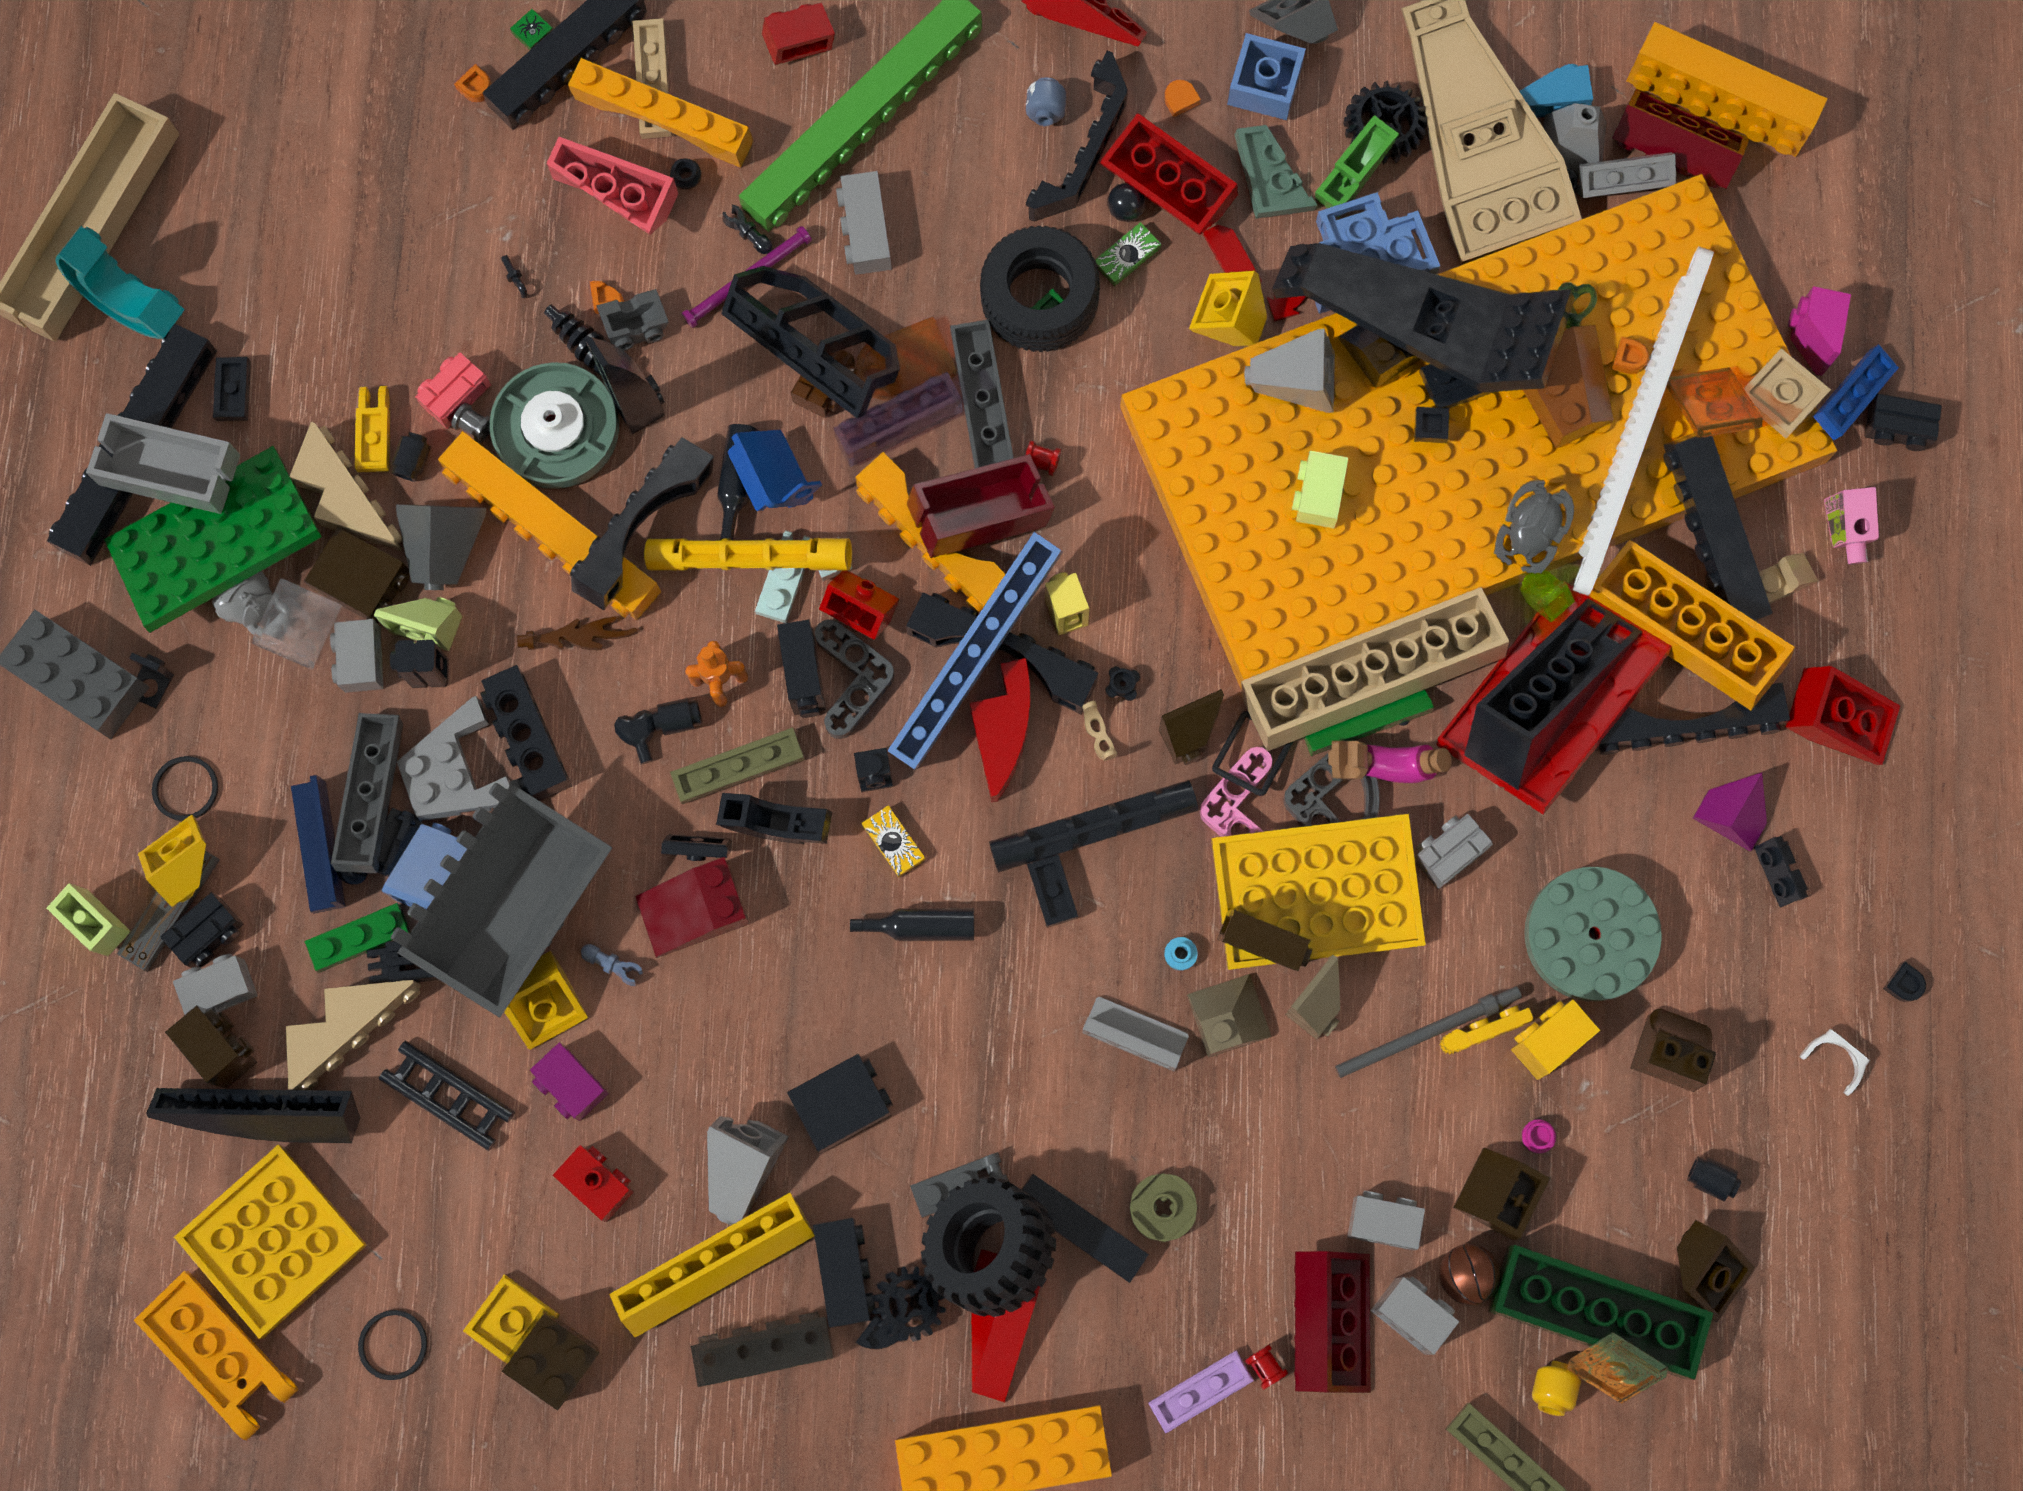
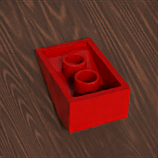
M1833 666L1804 668L1789 714L1790 721L1786 723V728L1814 743L1876 765H1883L1900 705Z

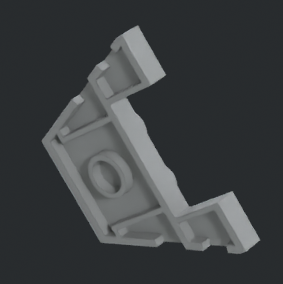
M477 696L469 699L397 761L415 815L420 821L461 815V812L475 811L478 807L492 811V808H495L499 803L498 800L489 794L493 784L498 783L505 789H508L511 785L510 780L505 776L479 789L475 786L459 738L489 725L481 701Z

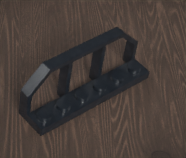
M766 266L734 274L721 314L858 419L866 415L876 389L895 383L900 370L896 345L808 278ZM763 283L799 292L808 300L781 308L778 315H776L742 288ZM824 311L849 331L821 340L818 347L788 323ZM865 342L885 357L886 369L867 376L864 382L829 354Z

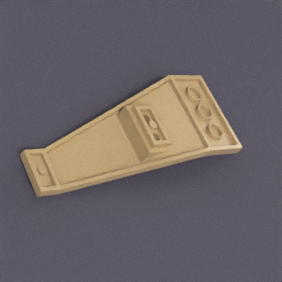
M1422 0L1401 8L1411 41L1423 107H1426L1425 117L1427 118V129L1441 202L1459 260L1463 262L1582 220L1564 158L1471 19L1466 1ZM1501 122L1504 130L1501 134L1497 135L1493 128L1496 123ZM1467 133H1471L1474 136V141L1470 145H1466L1463 140Z

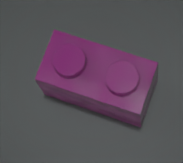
M560 1042L530 1069L531 1073L535 1076L532 1083L545 1096L550 1092L558 1102L554 1107L567 1120L572 1116L574 1119L581 1121L609 1094L568 1048Z

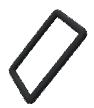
M1244 711L1240 714L1217 756L1212 770L1215 774L1258 796H1264L1294 741L1285 744L1262 789L1220 769L1219 766L1246 717L1252 720L1249 712Z

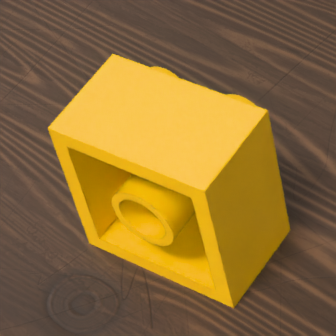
M1573 999L1566 1004H1563L1560 1000L1539 1016L1542 1020L1540 1025L1534 1022L1514 1038L1518 1044L1511 1051L1536 1080H1539L1561 1065L1596 1035L1600 1029Z

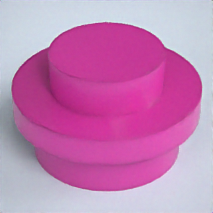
M1537 1119L1530 1121L1524 1126L1522 1142L1529 1151L1537 1154L1545 1153L1555 1144V1130L1547 1121Z

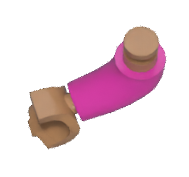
M1332 740V750L1328 751V764L1332 766V778L1362 779L1367 775L1397 783H1419L1433 779L1438 772H1447L1452 763L1451 755L1447 749L1435 750L1429 745L1394 748L1366 745L1360 741Z

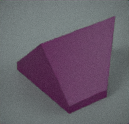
M1762 772L1708 790L1693 819L1746 850L1752 851L1767 824Z

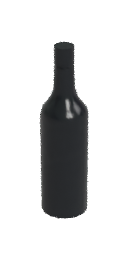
M731 424L727 428L717 493L718 500L723 508L720 541L723 538L733 540L737 515L749 500V496L728 455V450L734 445L731 437L735 433L759 431L755 427L745 424Z
M899 908L882 918L850 919V932H882L896 941H974V908Z

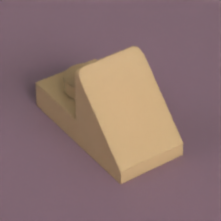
M1804 553L1785 556L1776 565L1759 572L1770 604L1818 582Z

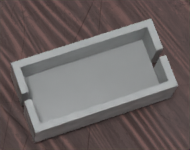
M106 413L97 440L110 453H113V457L111 458L101 447L95 446L86 474L98 485L218 514L222 513L230 489L225 481H232L240 458V454L230 442Z

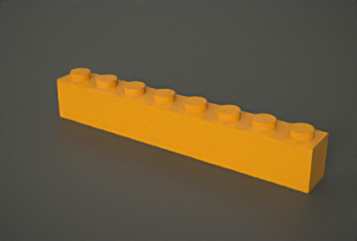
M462 431L439 457L438 461L444 468L441 473L455 485L459 482L468 488L465 492L477 503L481 504L483 500L492 507L489 511L503 523L508 519L516 525L514 531L527 542L531 538L540 544L538 550L552 561L556 557L563 562L562 568L569 575L578 560L583 561L589 554V548L598 536ZM623 557V587L612 600L611 607L624 618L630 615L635 620H638L661 593L657 582Z

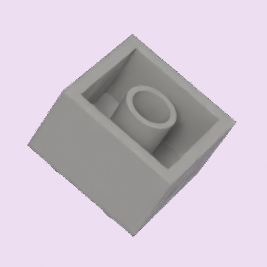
M1412 1276L1410 1278H1395L1370 1311L1424 1355H1434L1459 1323L1453 1317L1456 1311L1443 1300H1432L1425 1294L1428 1290L1427 1287Z

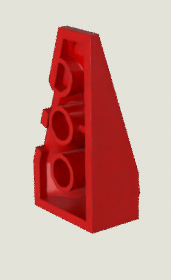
M1021 0V2L1026 4V8L1036 16H1043L1055 22L1137 47L1147 34L1122 9L1109 7L1106 0Z
M981 1249L974 1272L987 1267L998 1254ZM1040 1286L1034 1291L1036 1295L1029 1302L1022 1301V1307L1013 1312L1005 1310L1004 1315L996 1317L991 1315L984 1317L971 1312L972 1392L1005 1403Z

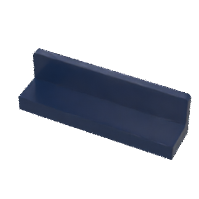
M318 775L310 776V782L291 786L309 908L311 913L316 914L345 908L346 905L342 880L339 879L336 870L331 864L335 835L327 784Z

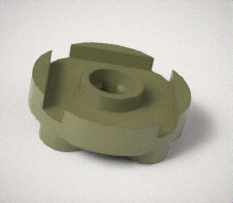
M1162 1173L1151 1175L1137 1185L1132 1194L1129 1209L1132 1222L1142 1235L1151 1240L1168 1242L1182 1237L1191 1229L1196 1220L1197 1203L1193 1189L1185 1180L1176 1175ZM1160 1199L1164 1202L1166 1199H1169L1172 1202L1169 1207L1172 1211L1170 1216L1166 1214L1158 1216L1155 1213L1158 1208L1155 1204L1156 1200Z

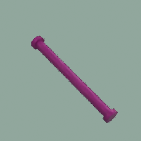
M800 226L796 229V234L745 271L760 266L771 268L803 243L807 245L812 242V238L806 229ZM732 280L692 310L688 311L686 309L682 312V316L690 327L694 328L697 326L698 320L726 300Z

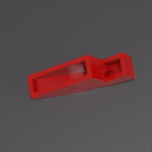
M1026 658L1001 663V674L1006 695L970 703V711L991 803L998 802L1015 774L1024 750L1030 717V680Z

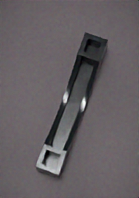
M683 437L675 446L670 445L663 454L662 462L657 469L653 467L647 473L642 488L639 491L634 490L630 494L626 502V508L622 513H616L611 518L607 531L602 538L598 536L592 542L587 557L583 561L578 560L570 572L572 591L600 609L605 610L623 587V557L628 543L637 528L649 515L662 506L680 498L695 495L713 472L714 456Z
M923 592L906 625L907 634L936 648L959 644L977 618L978 613L964 606L958 609L950 605V601L937 593H932L930 596ZM1009 632L998 650L1004 651L1018 660L1026 658L1027 667L1036 674L1045 686L1051 700L1082 714L1083 705L1088 702L1098 681V672L1094 671L1095 667L1083 660H1077V662L1065 658L1066 654L1055 647L1043 648L1037 645V641L1029 635L1019 633L1017 636Z
M1783 683L1772 684L1752 711L1735 701L1727 708L1706 717L1692 720H1667L1654 718L1628 707L1604 736L1595 751H1600V755H1609L1619 752V748L1632 746V751H1641L1651 748L1652 744L1664 742L1665 747H1673L1684 744V740L1696 738L1697 743H1705L1716 740V736L1728 734L1729 739H1737L1748 736V732L1760 730L1761 735L1778 733L1781 731L1780 728L1790 721Z

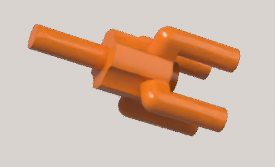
M710 641L706 647L701 649L696 657L698 664L689 665L685 669V673L692 686L699 687L703 681L709 685L710 695L718 707H723L727 703V698L723 692V684L729 680L730 676H735L739 683H744L748 680V673L744 664L741 661H729L717 641Z

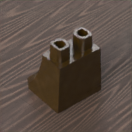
M1655 1009L1647 1016L1630 1068L1695 1092L1707 1084L1716 1056V1052L1712 1051L1713 1038L1711 1029L1707 1025L1667 1010Z

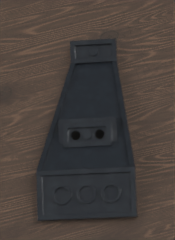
M1321 243L1290 246L1272 287L1276 299L1306 296L1482 393L1545 388L1575 300L1572 289L1510 295Z

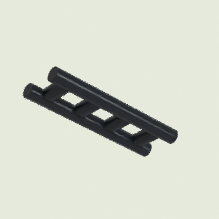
M405 1040L400 1045L398 1052L406 1056L395 1074L385 1069L381 1073L379 1080L487 1151H490L496 1143V1139L489 1136L488 1133L498 1118L508 1123L514 1116L515 1111ZM417 1064L433 1074L423 1091H420L406 1081ZM444 1082L461 1092L450 1109L433 1099ZM471 1100L488 1110L477 1127L460 1117Z

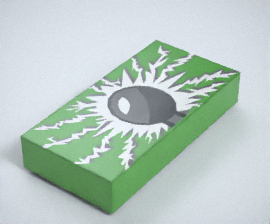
M1140 222L1095 259L1098 270L1115 287L1161 249V243Z

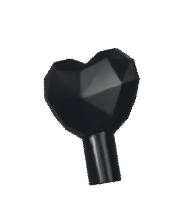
M642 710L638 711L633 717L627 715L618 717L614 723L615 733L626 744L636 748L641 765L652 762L653 759L648 746V742L652 739L656 729L652 713Z

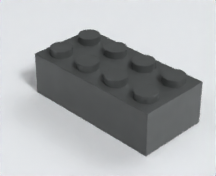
M35 609L0 654V665L109 739H112L139 703V699L150 688L137 677Z

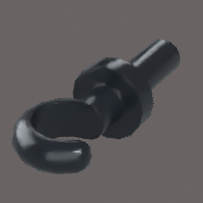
M508 255L502 256L501 260L508 272L506 275L508 282H513L518 287L521 298H526L528 295L523 281L520 280L522 273L518 269L515 270Z

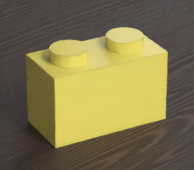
M1064 572L1052 576L1049 579L1050 582L1045 583V603L1058 636L1088 626L1089 606L1077 574L1068 575Z

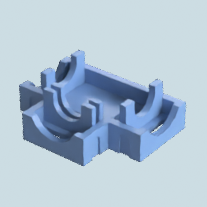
M1377 192L1318 211L1316 223L1323 238V241L1319 243L1432 274H1438L1440 264L1418 210L1408 213L1407 216L1388 220L1385 210L1383 211L1381 200ZM1366 210L1364 212L1354 214L1339 220L1335 219L1336 217L1350 211ZM1411 231L1415 232L1425 253V259H1422ZM1315 302L1319 314L1331 311Z

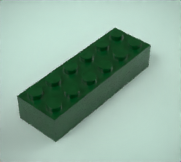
M1517 1245L1507 1246L1500 1269V1283L1497 1291L1492 1296L1488 1312L1589 1347L1614 1332L1667 1366L1662 1372L1687 1380H1695L1714 1314L1713 1312Z

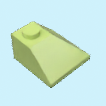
M437 597L436 601L423 598L376 609L374 614L388 632L415 641L433 640L440 649L447 651L451 648L462 619L461 613L455 607L456 604L441 597Z

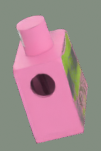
M1876 487L1843 490L1825 498L1824 503L1833 548L1846 547L1848 565L1868 562L1866 544L1874 542L1879 538Z

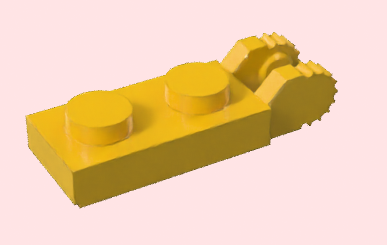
M387 386L379 387L378 407L370 408L371 396L368 387L359 388L355 423V469L357 472L389 471L390 398Z
M1518 1005L1499 1013L1501 1017L1499 1020L1489 1023L1488 1019L1485 1018L1468 1025L1470 1031L1467 1033L1459 1029L1448 1033V1035H1445L1440 1040V1049L1449 1055L1451 1053L1454 1054V1052H1460L1529 1024L1533 1021L1532 1013L1529 1008L1520 1011Z

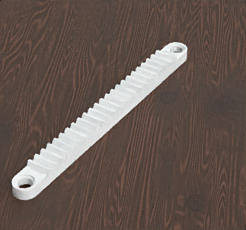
M1700 246L1697 247L1686 276H1681L1673 290L1674 294L1669 301L1670 305L1661 323L1662 327L1658 332V339L1654 343V350L1649 357L1650 361L1645 368L1646 372L1637 390L1638 394L1628 414L1630 417L1624 425L1625 429L1620 436L1621 441L1616 447L1617 452L1612 458L1613 463L1608 469V476L1604 480L1605 486L1599 494L1601 497L1595 505L1596 510L1591 516L1592 521L1588 525V532L1583 538L1584 544L1578 552L1583 557L1573 586V591L1589 596L1596 582L1714 254L1712 250Z

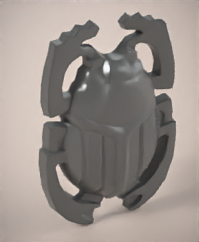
M1544 480L1529 481L1517 490L1508 505V512L1505 517V521L1512 522L1510 527L1502 524L1495 541L1494 554L1507 565H1511L1512 560L1506 555L1522 554L1525 556L1526 562L1531 566H1522V572L1542 574L1557 553L1558 547L1551 545L1552 540L1558 544L1562 541L1564 535L1570 529L1574 516V503L1570 494L1564 489L1553 495L1547 493L1544 487ZM1534 491V495L1525 498L1518 506L1515 505L1523 495ZM1560 504H1563L1566 510L1565 526H1562ZM1506 534L1510 535L1512 549L1510 551H1507L1503 544ZM1544 550L1547 551L1542 561H1532L1533 557L1537 556L1538 553Z

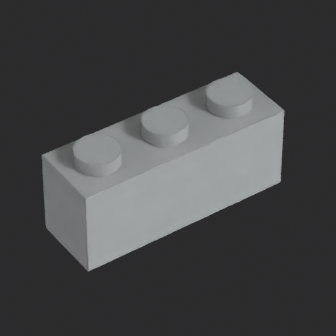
M873 171L840 176L842 188H836L838 206H845L846 216L840 217L843 236L849 235L850 245L844 246L847 265L853 264L855 275L892 270L878 172Z

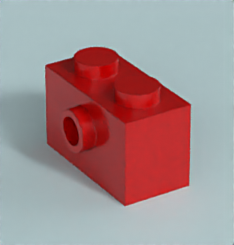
M821 2L814 5L804 4L795 10L787 12L778 11L764 18L762 36L774 64L778 65L832 50L835 32Z
M842 570L828 584L819 610L875 640L890 624L900 599L877 587L872 581L862 579L848 570Z
M579 1145L552 1176L601 1221L607 1222L634 1193L628 1186L631 1180L618 1168L612 1172L604 1164L607 1158L593 1145L589 1149Z

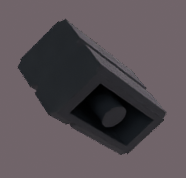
M1877 394L1868 405L1864 436L1865 438L1874 439V443L1878 445L1889 446L1898 443L1906 445V449L1911 451H1924L1937 441L1942 406Z
M413 640L397 641L395 651H391L390 666L393 671H397L399 678H403L412 688H427L428 685L431 688L447 686L449 659L433 640H417L416 643Z
M211 892L160 937L185 966L190 968L196 966L203 967L213 959L214 950L221 944H230L239 936L240 932L238 929L244 924L220 896Z

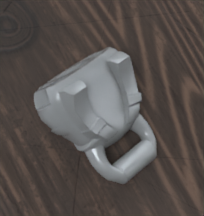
M262 571L217 595L212 600V604L216 609L215 612L220 618L227 622H236L244 625L251 634L261 640H273L291 621L289 608L281 599L272 594L269 580ZM272 607L279 609L281 613L262 632L257 623L266 617Z

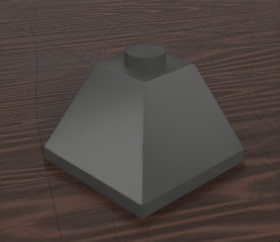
M1268 0L1249 10L1250 16L1278 31L1311 44L1325 41L1329 34L1338 30L1329 0Z

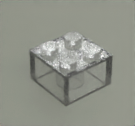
M281 578L254 633L252 644L313 670L338 618L342 605Z

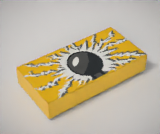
M889 805L861 823L898 878L926 860Z

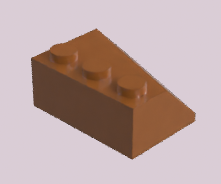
M1595 325L1573 326L1565 330L1545 388L1523 390L1556 449L1614 420Z

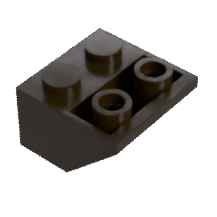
M1482 1148L1453 1208L1511 1240L1521 1239L1550 1177L1518 1160L1487 1148Z

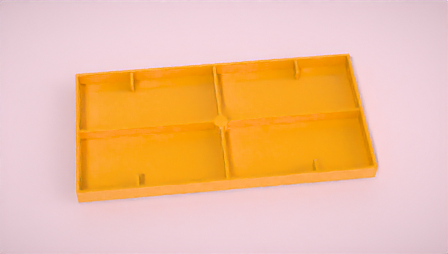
M1702 174L1437 274L1510 295L1572 289L1575 300L1565 330L1573 326H1596L1614 420L1557 449L1523 390L1494 392L1449 408L1447 443L1414 442L1416 407L1436 408L1419 373L1421 367L1429 365V363L1420 359L1375 388L1339 340L1340 335L1357 324L1337 313L1121 395V411L1240 689L1241 681L1477 588L1481 587L1487 596L1541 575V573L1522 572V566H1531L1526 562L1525 556L1522 554L1506 555L1512 560L1511 565L1502 562L1494 554L1495 541L1502 524H1506L1508 527L1512 524V522L1505 521L1508 505L1517 490L1529 481L1544 480V487L1547 493L1552 495L1564 489L1570 494L1574 503V516L1570 529L1559 544L1552 540L1551 545L1558 547L1557 553L1542 574L1582 559L1583 557L1578 553L1579 549L1584 544L1583 538L1588 532L1587 527L1592 521L1591 516L1596 510L1595 505L1601 497L1599 494L1605 486L1604 480L1609 474L1608 469L1613 463L1612 458L1617 452L1616 447L1621 441L1620 436L1625 429L1626 421L1630 417L1628 414L1633 407L1632 403L1638 394L1637 390L1646 372L1645 368L1637 374H1626L1611 369L1621 337H1626L1643 343L1647 347L1650 357L1654 350V343L1658 339V332L1662 327L1661 323L1666 316L1665 312L1670 305L1669 301L1674 294L1673 290L1681 276H1686L1698 246L1712 250L1714 254L1608 548L1684 519L1687 513L1683 502L1679 501L1675 494L1674 484H1676L1673 472L1668 470L1664 462L1663 456L1666 452L1663 445L1696 431L1711 430L1734 499L1823 465L1830 460L1837 452L1832 438L1813 417L1818 411L1816 407L1785 438L1737 398L1738 394L1781 348L1789 355L1790 353ZM1317 329H1325L1335 351L1334 413H1326L1254 392L1251 385H1246L1244 371L1245 366H1250L1251 358ZM1310 451L1348 457L1338 519L1334 528L1296 522L1298 511L1292 510L1295 490H1302L1303 480L1297 479L1301 460L1307 461ZM1534 491L1523 495L1515 505L1518 506L1525 498L1534 495ZM1560 504L1562 526H1565L1566 510L1564 505ZM1506 534L1503 543L1507 551L1512 549L1510 535ZM1544 550L1538 553L1537 556L1533 557L1532 561H1542L1547 551Z

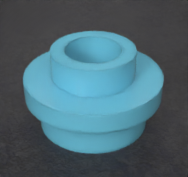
M1185 937L1172 939L1164 951L1167 964L1171 968L1180 971L1191 968L1196 962L1198 955L1195 944ZM1177 948H1184L1187 951V957L1184 959L1177 958L1175 950Z

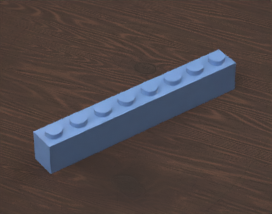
M1034 532L888 749V752L913 769L919 768L1062 555V550Z

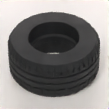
M1030 226L1029 228H1021V230L1007 234V237L1004 236L1001 241H998L996 246H993L991 252L988 253L984 266L981 269V304L986 320L989 319L990 327L1005 342H1009L1010 345H1015L1016 348H1023L1026 351L1036 352V350H1039V352H1048L1051 349L1058 350L1060 347H1065L1066 344H1072V341H1076L1079 336L1084 334V331H1087L1098 309L1100 278L1096 260L1092 257L1091 251L1076 236H1071V233L1064 232L1062 229L1057 230L1055 227ZM1048 269L1061 275L1069 284L1070 291L1066 299L1059 305L1050 309L1035 310L1018 303L1011 295L1010 287L1013 281L1026 271Z

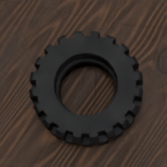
M982 1177L980 1181L975 1178L964 1182L963 1188L956 1186L949 1191L950 1196L946 1200L942 1198L936 1205L938 1209L934 1216L930 1215L926 1224L929 1227L927 1233L923 1232L922 1244L925 1246V1250L921 1251L922 1264L927 1266L924 1268V1273L927 1280L932 1283V1288L948 1301L979 1316H1002L1005 1314V1310L1013 1312L1022 1307V1301L1029 1302L1036 1295L1034 1293L1038 1286L1043 1287L1047 1278L1044 1276L1048 1269H1052L1054 1258L1051 1257L1052 1251H1056V1239L1051 1236L1055 1233L1053 1221L1049 1219V1212L1044 1205L1009 1181L1002 1178L995 1179L994 1177ZM1003 1221L1005 1235L998 1255L987 1267L974 1272L973 1253L979 1238L989 1227Z

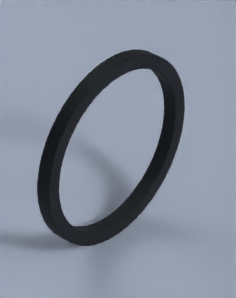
M191 756L177 757L165 763L156 773L152 784V797L156 807L167 817L178 821H183L190 815H175L168 812L162 806L158 796L160 779L170 767L182 762H194L203 766L211 777V796L204 807L192 814L195 818L204 815L212 807L218 794V780L213 769L201 759Z
M398 1310L385 1311L370 1319L364 1326L358 1341V1352L363 1366L369 1373L383 1380H398L411 1375L421 1365L427 1351V1336L422 1324L413 1315ZM392 1315L402 1316L410 1320L420 1333L421 1351L414 1365L403 1373L397 1375L382 1374L375 1370L366 1358L364 1351L366 1335L372 1325L378 1320Z

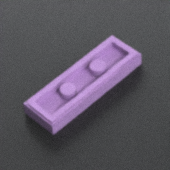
M1237 1350L1151 1400L1148 1404L1164 1432L1167 1433L1254 1380Z

